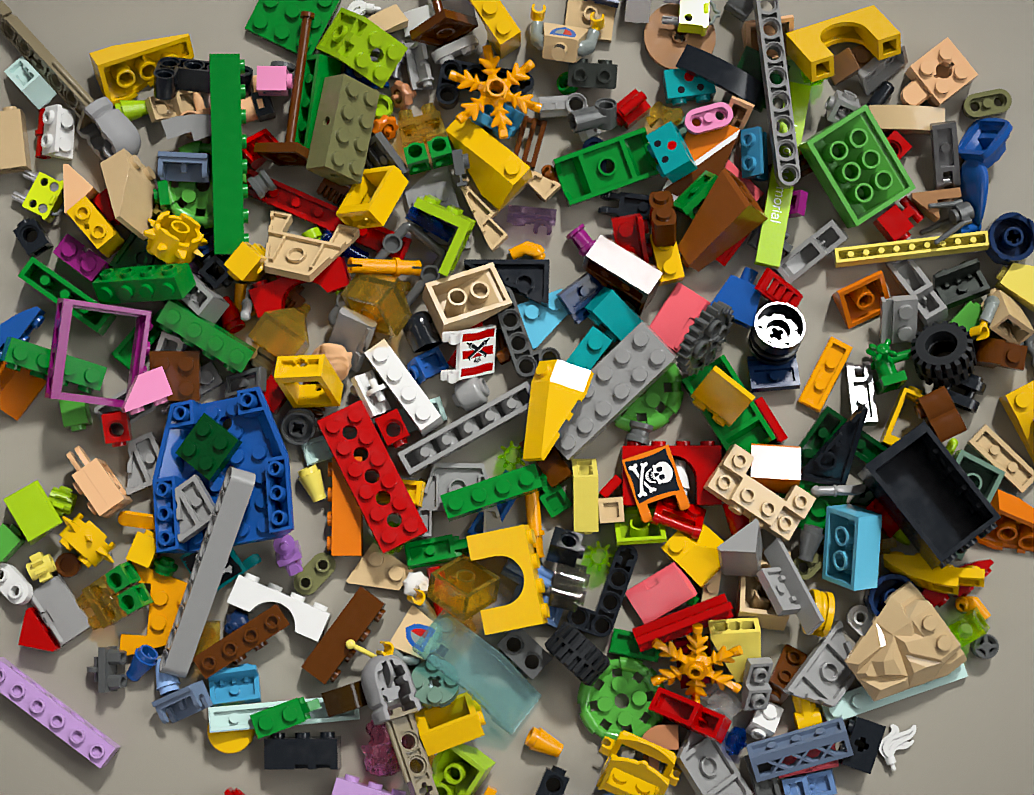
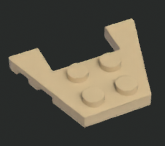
M531 171L532 177L503 208L527 186L547 202L561 189V185L536 171ZM469 174L464 179V181H468V185L460 186V189L490 250L494 252L509 237L492 220L500 211L480 194Z
M271 210V221L268 227L269 237L265 251V257L267 258L264 262L265 273L311 282L359 238L360 230L357 227L338 224L329 242L290 234L287 231L293 222L292 214Z

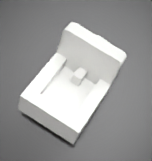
M769 701L767 709L755 710L745 732L759 741L772 737L784 709Z

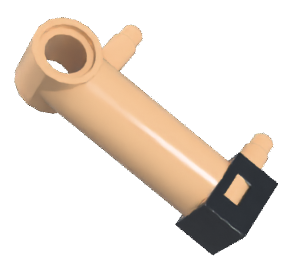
M257 75L253 76L254 93H251V97L241 99V109H246V123L255 120L262 122L276 118L271 96H259L256 90ZM193 92L196 111L187 110L181 115L210 114V107L205 108L200 92ZM191 132L184 134L186 137L193 139Z

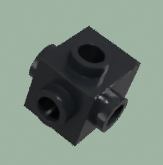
M212 253L202 262L204 266L199 272L203 276L204 282L211 288L217 289L223 286L227 288L235 281L227 273L229 269L224 265L230 255H214ZM219 266L225 270L224 274L219 273Z

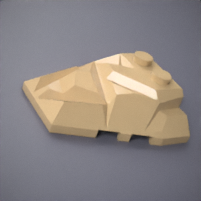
M907 581L888 596L884 602L886 605L878 617L875 615L871 621L873 624L865 636L862 635L844 660L873 701L947 676L967 661L961 649V644L932 604L925 600L920 591L910 581Z

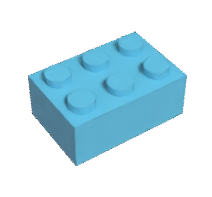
M852 504L827 506L822 579L853 591L877 588L882 514Z

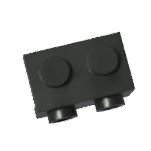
M583 58L577 63L569 62L568 86L615 89L618 65L612 64V60H598V63H588V59Z
M978 258L963 261L955 267L942 269L933 275V289L947 306V310L990 293V286L980 271V261Z

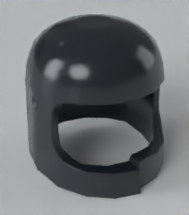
M428 311L416 312L403 322L402 330L413 353L426 351L444 343L440 335L431 329L430 323L433 320Z

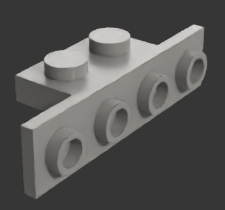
M776 538L763 552L771 568H761L756 575L777 615L796 614L806 634L811 635L825 620L781 538Z

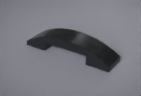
M686 45L676 64L677 68L696 78L698 76L726 92L755 105L753 109L760 113L762 112L766 104L762 82L713 54L694 46Z

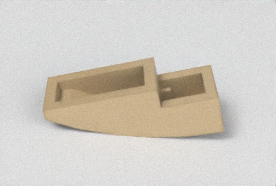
M868 105L883 132L892 133L896 130L899 134L905 135L912 133L931 135L930 124L945 122V108L916 105Z

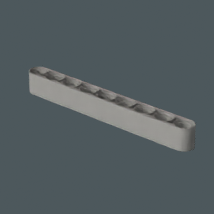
M753 0L775 180L780 187L788 189L799 181L800 165L779 0ZM768 1L772 5V10L764 11L760 3ZM766 25L772 26L775 29V35L768 36L765 34L763 27ZM767 50H775L778 53V59H769L766 54ZM770 74H778L781 77V84H773L769 78ZM781 98L785 104L784 108H776L773 105V99ZM776 123H785L788 131L786 133L778 132L776 130ZM779 147H788L791 152L790 157H782L779 154ZM783 171H791L794 180L792 182L784 181L782 178Z
M229 467L161 657L159 672L182 678L187 676L256 480L255 473L234 467Z

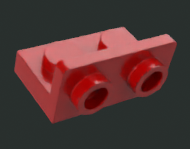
M640 213L611 218L614 241L625 250L634 252L641 260L649 264V258L652 257L651 244L646 243L645 234L649 233L647 219H643Z

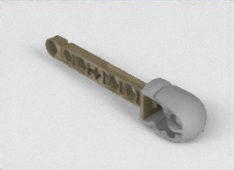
M0 0V30L3 35L78 115L80 120L76 131L82 138H87L88 145L97 156L104 161L122 149H126L131 155L135 154L137 156L141 147V138L132 122L119 109H113V103L107 97L94 101L17 16L11 14L10 8Z
M377 655L368 660L361 674L362 689L369 709L373 710L371 716L374 725H386L404 781L408 784L411 795H424L419 793V789L422 787H427L428 789L425 795H439L432 777L433 771L413 715L419 712L422 706L420 700L414 697L417 691L411 673L401 658L395 655ZM399 693L400 701L405 711L398 707L390 710L391 715L389 716L388 706L383 697L389 702L398 699ZM406 735L412 739L413 745L411 749L403 747L401 742L403 736ZM411 760H417L420 763L421 770L419 773L411 771Z

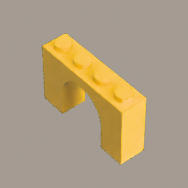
M468 0L482 20L487 31V40L497 55L500 56V59L521 46V31L500 0Z
M874 5L786 33L787 55L812 83L834 76V55L828 47L837 43L853 42L861 44L879 61L901 54V33Z
M523 524L466 536L471 561L506 556L513 559L520 566L524 575L523 590L514 602L505 606L480 610L485 635L548 623L547 618L550 617V610L548 604L544 603L542 593H545V585L543 579L539 578L537 568H540V559L538 554L534 553L533 544L536 543L533 529H530L529 525Z

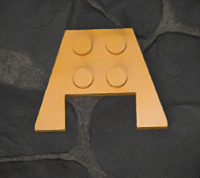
M132 562L141 578V581L137 583L151 584L150 596L154 602L149 605L147 635L121 634L120 650L126 651L128 656L134 654L135 650L142 645H149L153 648L166 646L187 582L172 576L160 575L153 568H146Z

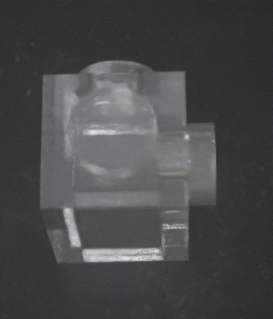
M715 684L706 692L708 696L704 700L708 704L705 707L723 714L729 719H732L743 709L742 703L726 686L724 690H721L718 684Z

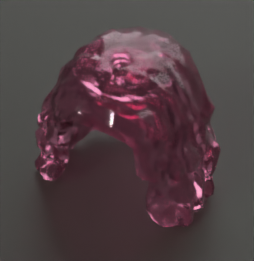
M371 720L366 725V732L371 739L368 745L361 746V750L366 756L364 758L366 771L377 777L396 775L401 769L386 725H374L373 720ZM403 736L401 740L402 745L409 749L407 738Z

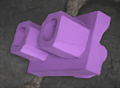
M290 534L283 538L274 539L273 547L279 568L285 566L289 576L303 571L301 565L302 552L298 540L294 541Z

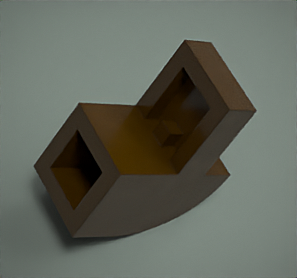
M361 680L321 693L328 717L368 705Z

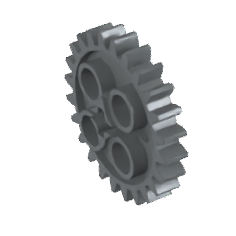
M714 301L712 306H707L706 311H701L699 318H695L694 325L689 326L690 331L684 335L685 339L680 344L681 349L677 352L679 356L676 359L678 362L676 366L679 370L690 376L693 374L697 375L699 370L703 371L705 365L708 366L712 358L715 359L716 352L721 350V344L726 342L725 338L730 333L729 328L733 325L731 322L734 318L732 307L724 302Z

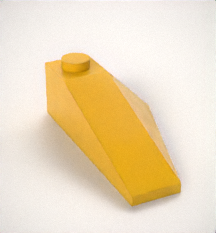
M189 34L114 45L89 53L102 94L113 103V106L116 103H120V100H132L138 96L137 93L148 85L150 87L153 86L154 70L161 58L178 57L192 59L194 57Z
M468 118L462 124H459L455 119L445 129L455 149H462L463 154H468L470 168L467 170L480 194L498 211L532 177L531 168L484 129L473 123L471 119Z
M558 359L539 361L531 382L523 451L524 461L545 460L560 436L558 431L565 420L570 421L573 416L571 410L577 401L582 402L586 396L594 374L592 371Z
M1033 380L1000 397L999 400L1034 463Z

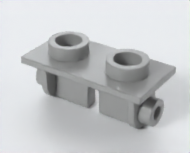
M414 41L415 43H403L408 47L405 52L411 90H432L434 78L428 63L427 44Z

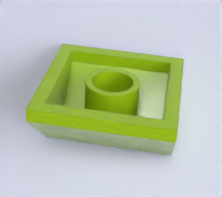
M38 480L3 499L30 545H34L63 523Z
M656 505L648 506L652 516ZM624 507L625 522L614 523L615 546L667 542L665 526L662 524L657 526L652 524L651 521L642 523L637 507Z

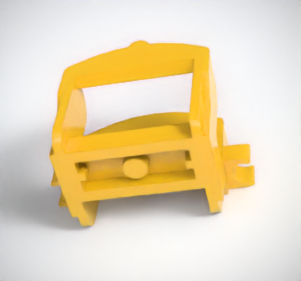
M625 730L620 732L615 740L606 736L603 738L598 752L606 755L607 758L596 784L598 790L604 789L615 795H664L669 784L677 785L682 771L674 767L677 759L674 752ZM623 744L666 763L662 772L659 773L649 766L645 760L637 761L618 757L616 754Z

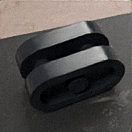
M970 374L966 381L962 379L960 381L961 384L956 385V387L966 390L965 395L951 390L952 385L955 386V384H951L950 387L946 388L955 407L967 412L976 413L980 403L974 400L975 394H984L987 386L983 383L984 379L974 374Z

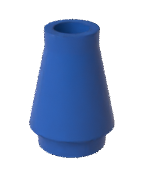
M142 645L137 648L130 667L126 672L127 677L132 681H139L157 663V651L149 645Z

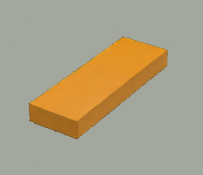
M831 336L797 402L819 413L853 347Z

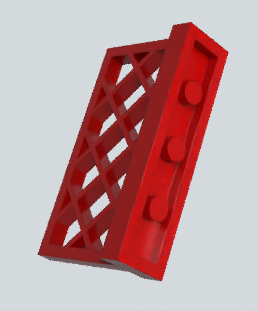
M725 593L632 628L640 652L653 648L651 645L656 638L666 643L692 633L693 624L701 623L703 628L708 627V620L734 617L731 611L733 606L731 601L727 600Z

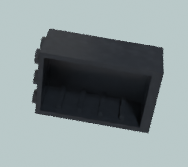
M925 421L867 463L858 473L864 484L932 570L938 565L941 569L958 557L955 553L956 551L962 554L977 543L978 540L975 538L977 535L982 539L998 527L995 522L1001 518L1000 515Z

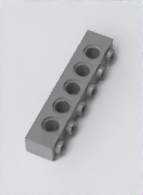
M528 381L397 453L410 477L526 413L529 407L531 390Z

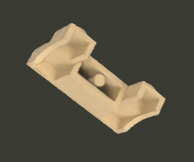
M731 445L703 488L728 504L729 510L737 515L743 514L749 518V523L757 519L760 529L764 528L777 538H781L783 542L789 541L799 522L805 519L816 498L799 486L794 485L790 487L785 498L782 499L746 474L755 457L738 445Z

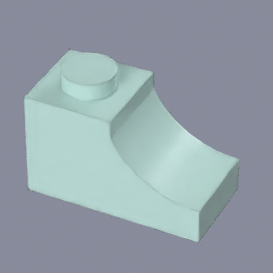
M23 56L4 71L39 110L44 105L50 103L57 94Z

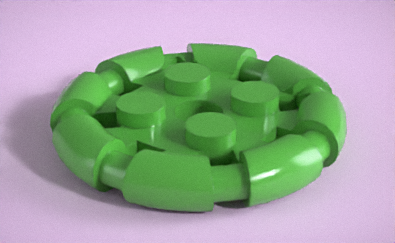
M202 140L194 141L178 148V152L209 153L211 156V142L202 143ZM211 157L210 187L207 191H199L197 188L198 182H178V187H171L172 181H167L170 210L175 216H180L181 213L186 214L196 220L201 226H204V229L213 228ZM243 174V184L247 183L246 174ZM181 199L187 203L184 208H181L177 203ZM198 209L206 210L204 217L197 216Z
M676 364L671 366L647 389L645 395L640 396L626 409L627 411L623 416L620 415L614 420L616 427L630 432V420L637 421V414L645 413L646 421L638 422L654 426L653 431L669 423V418L673 414L676 415L679 411L684 391H681L682 375ZM671 383L672 392H664V384ZM660 402L666 407L662 413L655 409Z
M619 656L618 659L612 660L608 658L610 665L599 676V679L604 682L599 690L593 687L595 682L591 686L581 682L579 686L577 704H580V718L592 735L595 733L601 738L600 741L605 736L615 740L618 734L622 732L621 726L631 725L632 729L630 733L642 737L645 731L657 725L658 722H662L664 718L648 709L651 701H647L645 692L653 691V695H655L658 687L664 689L665 687L663 683L653 686L651 677L658 674L652 667L649 669L643 665V661L629 656ZM621 668L622 676L613 677L612 670ZM636 672L644 677L640 683L632 678ZM618 694H626L628 696L629 703L626 707L619 708L615 705V697ZM597 700L599 710L591 711L589 702ZM644 712L651 715L646 724L639 720ZM603 719L611 723L607 730L600 725Z

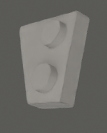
M152 431L129 441L127 496L153 486L152 480L160 447Z
M195 474L175 488V500L177 501L176 518L179 520L180 534H177L179 542L183 544L208 526L215 507V503L200 477Z

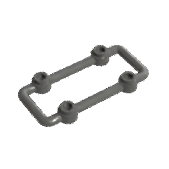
M412 222L403 223L394 234H387L382 240V249L373 259H386L390 253L398 252L402 247V238L407 232L414 235L437 254L438 257L432 265L428 264L422 268L420 280L386 321L377 323L369 349L383 339L386 341L390 340L394 334L393 327L422 293L425 283L440 278V273L438 272L447 251ZM361 273L347 291L344 290L338 293L336 305L328 315V322L332 328L341 307L344 306L352 309L355 306V296L372 277L373 273Z

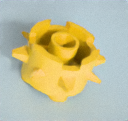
M170 211L160 213L156 221L148 218L153 228L145 230L143 234L148 237L146 250L149 254L155 255L160 260L166 262V264L191 263L195 255L204 256L198 248L207 245L208 241L203 238L204 234L200 232L201 225L196 220L183 213L180 216L170 215Z
M78 513L73 520L62 517L67 526L59 534L61 537L59 543L69 552L74 549L80 554L77 559L89 569L91 565L96 568L103 560L114 563L109 553L116 545L113 542L108 545L105 542L107 536L90 520L85 524L82 521L84 516L81 513Z

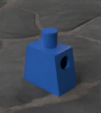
M745 267L740 278L730 275L710 306H712L714 301L726 303L734 310L732 322L750 329L753 325L761 296L754 289L756 285H753L758 272Z

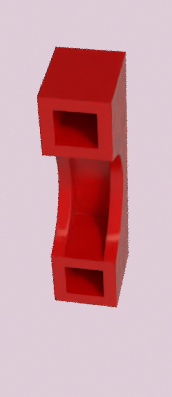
M341 256L337 257L311 281L320 285L330 294L351 287L353 284L345 260ZM276 275L277 280L268 283L266 279L254 283V288L248 291L258 318L263 319L285 311L286 299L292 289L307 282Z

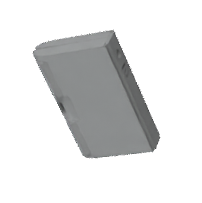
M343 306L339 310L328 343L343 345L347 352H352V367L350 370L359 372L366 357L364 352L369 349L377 322Z
M60 574L33 591L30 603L59 647L64 646L94 626Z

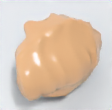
M333 343L319 345L312 355L325 354L342 382L352 367V352H347L343 345Z

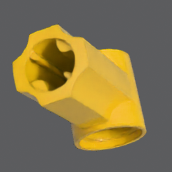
M791 695L795 711L793 712L796 730L822 723L819 708L816 707V703Z

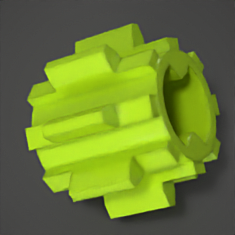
M65 486L53 487L48 497L60 517L65 514L71 515L77 501V494L72 493L73 489Z

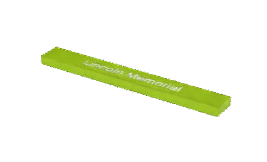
M789 81L796 142L799 145L802 143L811 86ZM779 122L778 132L786 133L788 131L787 125ZM797 146V149H798V157H799L800 149H799V147ZM779 147V154L782 157H790L791 152L788 147ZM773 161L763 211L768 219L761 224L754 264L778 269L781 262L794 186L785 189L776 183ZM785 170L782 172L784 181L792 182L794 180L791 171Z

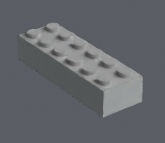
M642 321L590 370L594 374L587 394L582 402L577 401L571 410L573 416L570 421H564L558 431L560 436L554 444L567 460H573L677 362L678 356L647 323Z

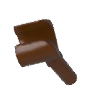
M497 329L496 335L501 350L496 352L495 355L499 363L503 365L511 360V356L504 342L502 330Z

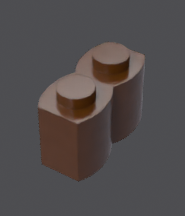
M670 191L651 192L649 195V224L652 228L653 244L656 247L674 246L676 243L677 217L674 211L673 196Z
M945 386L915 400L916 406H914V410L920 420L924 418L926 424L941 443L967 430Z

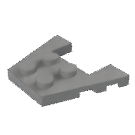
M434 463L424 490L422 507L417 509L428 530L426 534L420 537H432V512H446L440 495L488 479L483 463ZM497 506L479 511L484 512L483 533L504 529Z

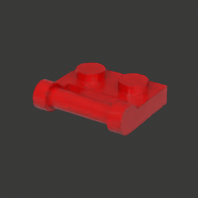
M670 496L657 501L651 523L657 526L662 524L691 535L690 538L698 540L702 531L706 509L690 504L688 509L680 511L676 498Z

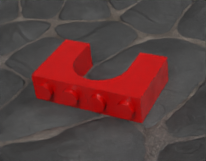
M627 441V446L621 447V460L665 446L666 441H651V446H641L639 442ZM676 441V446H669L672 456L685 461L694 474L695 505H722V500L703 488L721 462V445H715V441H700V445H690V441ZM621 461V497H623V506H637Z

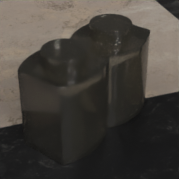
M557 563L548 600L549 606L577 612L578 606L584 605L587 591L582 589H587L590 574H586L587 566L576 563L574 568Z

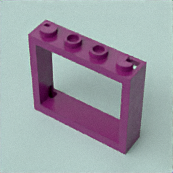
M58 298L44 398L122 407L124 400L61 392L72 309L136 317L126 396L135 376L147 372V367L144 364L145 357L148 356L150 351L148 334L153 328V324H151L152 311Z

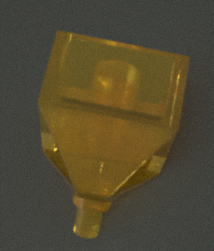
M356 273L341 293L349 309L377 322L375 332L397 337L412 316L405 295L406 291H410L411 284L403 282L395 276L376 273Z
M304 303L301 307L266 311L248 337L253 343L262 347L276 358L277 356L304 355L310 347L306 318L311 307L309 304Z
M462 554L430 573L427 597L455 619L459 620L460 624L463 623L469 635L477 631L472 621L473 616L497 601L501 578L476 561H471L467 555Z

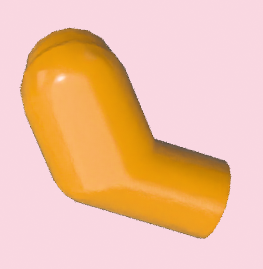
M529 241L508 249L512 259H518L524 255L531 256L533 259H545L546 257L545 250L541 245Z
M235 283L234 304L241 312V302L245 299L247 284ZM254 305L251 310V316L256 314Z
M960 596L956 599L955 607L960 612H974L981 622L991 616L978 597Z

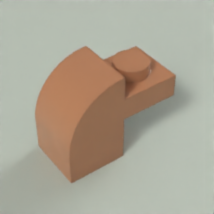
M659 723L645 731L641 737L667 750H679L678 724ZM643 754V760L647 761L649 766L659 772V760Z

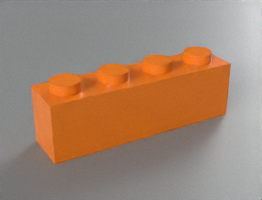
M332 457V462H328V477H332V487H328L327 494L328 502H332V511L327 513V526H332V536H327V551H331V556H363V514L334 457ZM354 457L358 461H364L363 457Z

